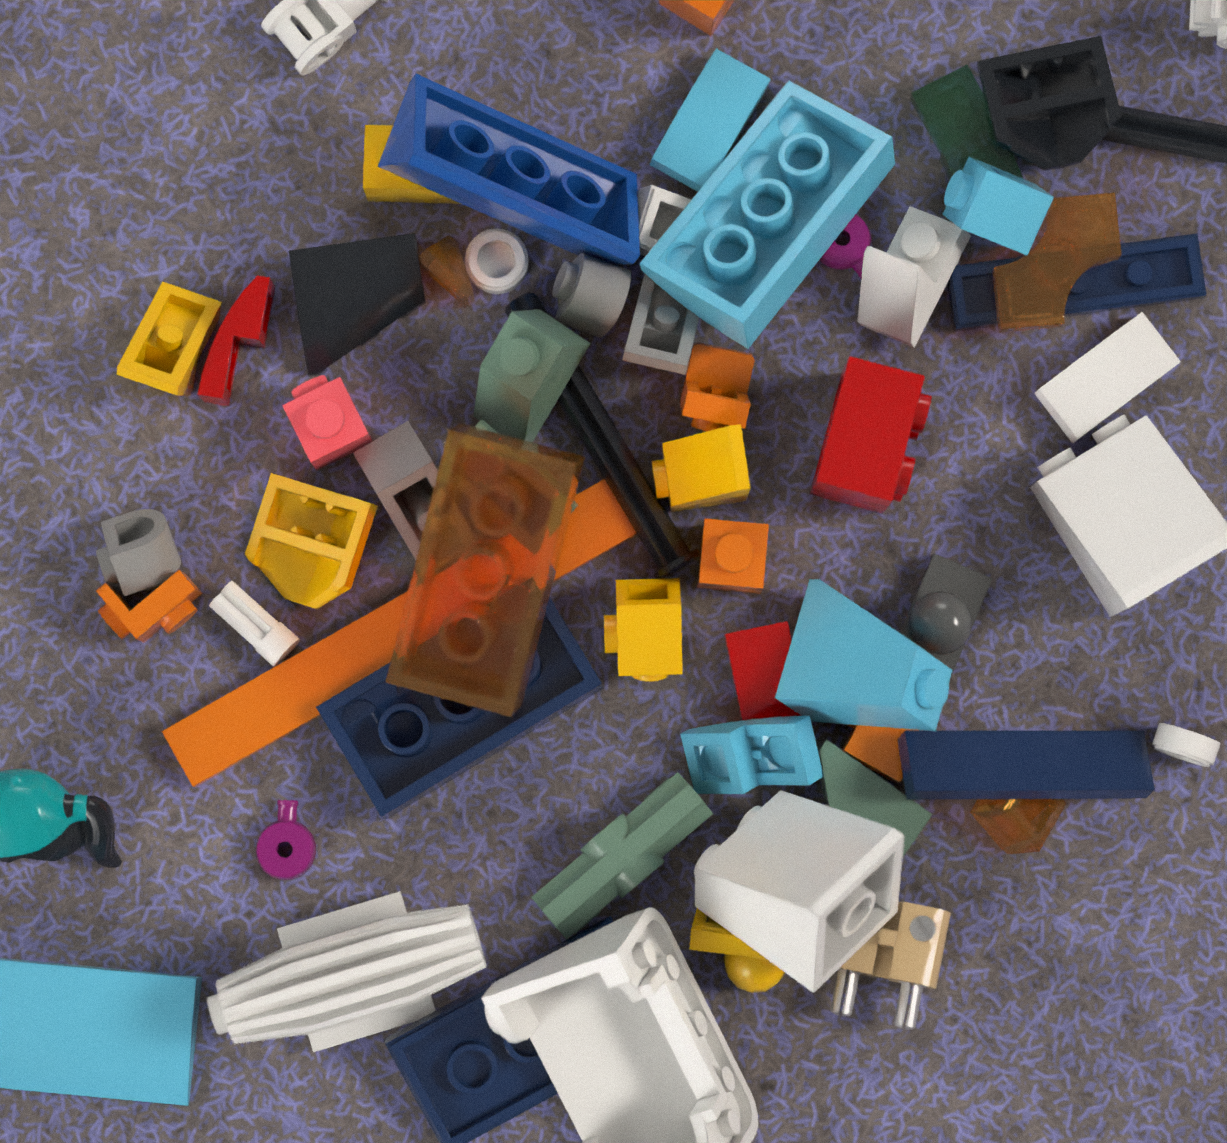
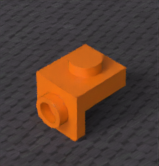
M700 342L693 344L680 398L682 416L692 418V427L707 432L741 424V428L745 429L751 405L748 389L755 362L753 355Z
M180 570L175 572L133 609L112 585L105 582L96 590L106 603L98 610V613L122 640L131 633L137 640L143 643L161 628L167 634H171L184 625L198 611L192 602L202 595V592L191 579Z

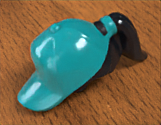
M16 768L0 771V860L2 862L10 863L20 858L57 861L84 846L98 864L108 868H116L121 865V858L114 847V816L111 807L106 801L97 796L70 795L55 779L36 770Z

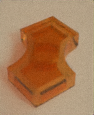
M1115 192L1053 198L1048 209L1046 230L1040 242L1028 255L1023 256L1019 260L994 267L992 271L999 333L1062 327L1065 324L1066 301L1074 283L1094 266L1115 261L1121 257Z

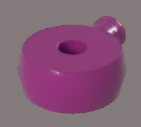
M855 214L840 233L847 236L849 243L845 246H840L834 241L820 258V261L826 266L837 270L853 268L857 275L862 278L864 252L867 246H871L872 239L869 227L865 221Z
M278 800L277 821L266 826L260 833L255 848L256 858L260 867L269 876L279 880H292L302 876L310 869L316 856V844L309 829L297 822L298 801ZM284 842L290 843L293 849L292 854L287 858L282 857L279 853V846Z

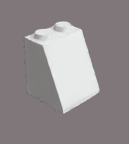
M1125 415L1108 423L1092 434L1098 445L1078 457L1075 456L1071 448L1052 457L1037 467L1043 478L1030 487L1110 617L1130 608L1227 548L1226 520L1147 415L1132 424L1129 423Z
M780 790L763 807L757 805L751 808L740 821L737 830L720 846L714 844L700 856L694 868L695 907L814 993L897 913L904 835L895 828Z

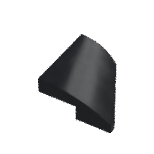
M415 233L289 251L301 338L309 377L323 374L331 364L359 345L361 347L377 337L380 331L399 318H405L426 303L418 242Z

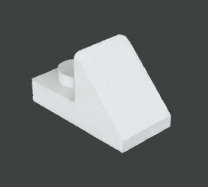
M910 206L887 252L871 246L866 247L863 257L857 322L865 328L915 348L971 235L950 221Z

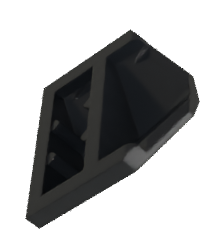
M1101 36L979 60L977 62V69L996 145L1043 170L1060 169L1081 163L1122 116Z

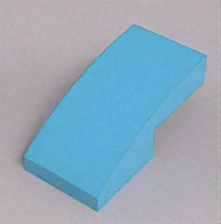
M715 49L664 135L649 165L698 192L732 151L740 132L764 95L771 79L724 52Z
M785 716L734 721L688 729L680 734L693 789L697 794H744L758 785L809 786L824 777L810 716Z

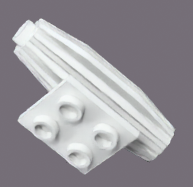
M401 891L277 928L282 949L217 980L216 989L218 994L207 997V1003L217 1034L220 1035L228 1032L234 1044L308 1034L312 1050L317 1052L420 1020L436 1011L431 994L487 966L475 922L468 905L407 913Z

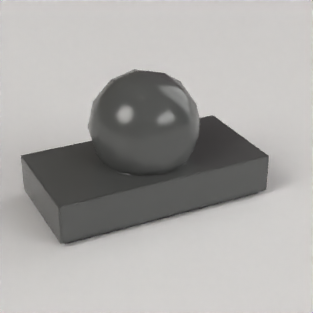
M934 553L899 633L949 667L953 674L993 578Z

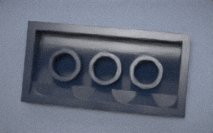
M537 575L318 705L316 708L378 813L386 820L604 688ZM467 648H472V652L468 653ZM462 654L477 658V662L459 658L458 655ZM468 663V668H464L463 664Z

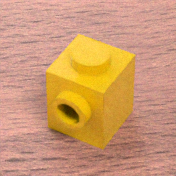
M679 578L615 580L616 615H604L605 653H618V676H632L639 681L653 682L665 679L668 675H682V614Z

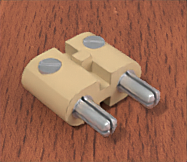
M904 901L903 903L898 902L897 913L838 969L830 1011L838 1016L840 1014L847 973H850L842 1010L843 1017L852 1015L859 975L887 979L892 982L901 983L894 1018V1025L899 1028H903L911 985L913 986L905 1029H914L923 988H937L951 913L929 906Z

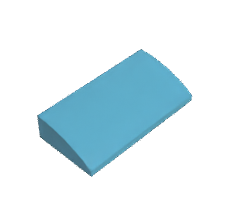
M788 81L640 262L641 270L692 313L727 337L749 349L894 167L895 157L892 136L797 84Z
M0 958V1088L188 1106L202 977Z

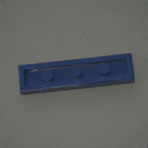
M1198 233L956 265L947 283L954 332L1203 299L1207 296Z
M905 730L897 739L907 800L1147 798L1155 790L1144 731Z

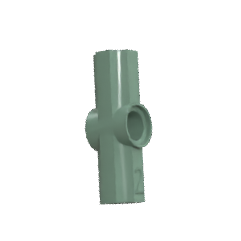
M677 772L644 798V801L627 816L623 812L580 849L582 854L531 898L567 939L601 912L600 910L615 897L619 896L622 899L665 862L662 857L707 820L713 812L690 784Z

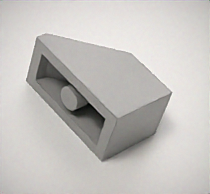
M409 421L353 452L427 580L482 548Z

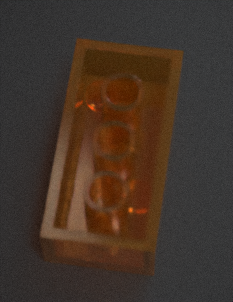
M461 423L448 430L386 683L510 717L515 714L523 703L585 456Z

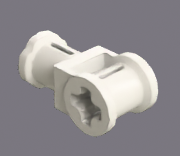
M283 0L264 18L261 27L267 34L277 35L296 58V70L304 76L315 71L336 54L344 42L357 32L353 21L378 0ZM296 25L300 26L310 39L309 41L297 29Z

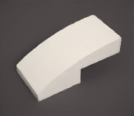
M1141 312L1047 382L1034 394L1070 441L1074 443L1181 361L1144 313Z

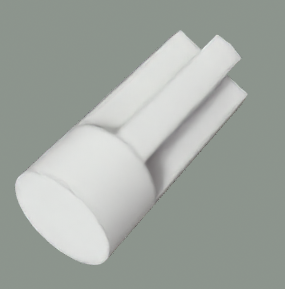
M230 581L209 605L256 648L255 651L273 667L279 665L300 641L282 622L274 619L233 581Z

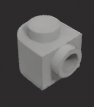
M580 253L572 263L565 261L557 274L553 287V297L558 298V310L555 320L565 326L602 338L615 325L621 314L630 287L631 271L584 253Z
M141 509L101 522L106 547L96 550L99 565L106 583L109 585L119 583L124 596L142 590H155L180 568V555L167 520L161 512L153 509Z

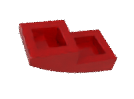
M257 275L237 298L219 327L209 350L197 393L204 402L229 406L240 345L265 349L276 288L270 277Z
M788 621L725 634L724 637L741 721L770 717L801 716L775 698L792 641Z

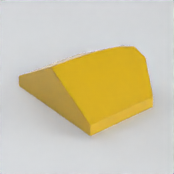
M271 473L245 556L253 565L259 567L284 599L319 609L352 588L378 505Z

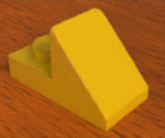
M162 281L117 366L116 375L177 396H190L193 391L197 362L219 320L222 302Z

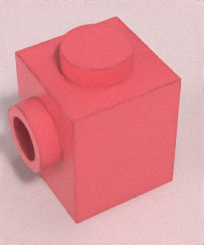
M325 375L310 379L291 391L294 400L282 405L311 464L316 470L359 450L373 441L340 377L328 382Z

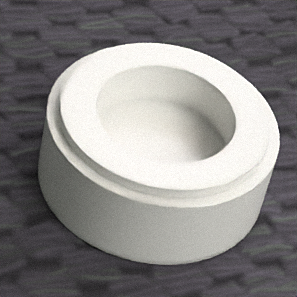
M495 228L479 233L470 242L465 254V265L469 278L475 286L487 293L503 294L514 290L522 283L528 271L529 260L524 243L517 235L505 229Z
M1159 723L1152 743L1155 746L1154 749L1161 753L1204 767L1214 765L1221 744L1204 735L1165 723Z

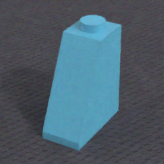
M809 579L775 698L801 716H810L811 722L936 731L942 706L948 697L952 670L820 579Z

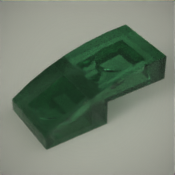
M968 65L911 93V103L940 153V163L949 180L956 171L963 170L968 157L1023 178L1013 153L996 145L984 94Z

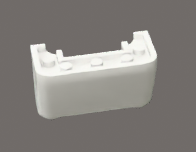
M649 907L628 914L491 984L481 998L485 1005L487 1022L496 1034L515 1044L528 1038L531 1039L582 1143H752L758 1129V1113L752 1093L667 922L656 909Z

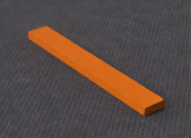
M605 479L572 497L578 506L537 554H534L511 533H508L163 730L162 733L191 785L193 787L201 785L320 717L321 715L316 708L318 705L531 577L537 575L545 588L636 536L637 533Z

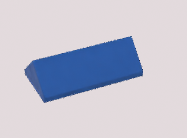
M414 75L409 82L377 167L573 254L579 255L584 253L614 265L635 263L640 256L637 174L421 75Z

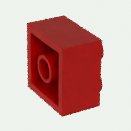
M849 356L840 376L810 495L882 514L893 500L901 502L903 495L906 496L916 460L914 457L905 455L908 440L917 441L919 433L923 432L932 400L931 395L921 393L925 379L924 375Z

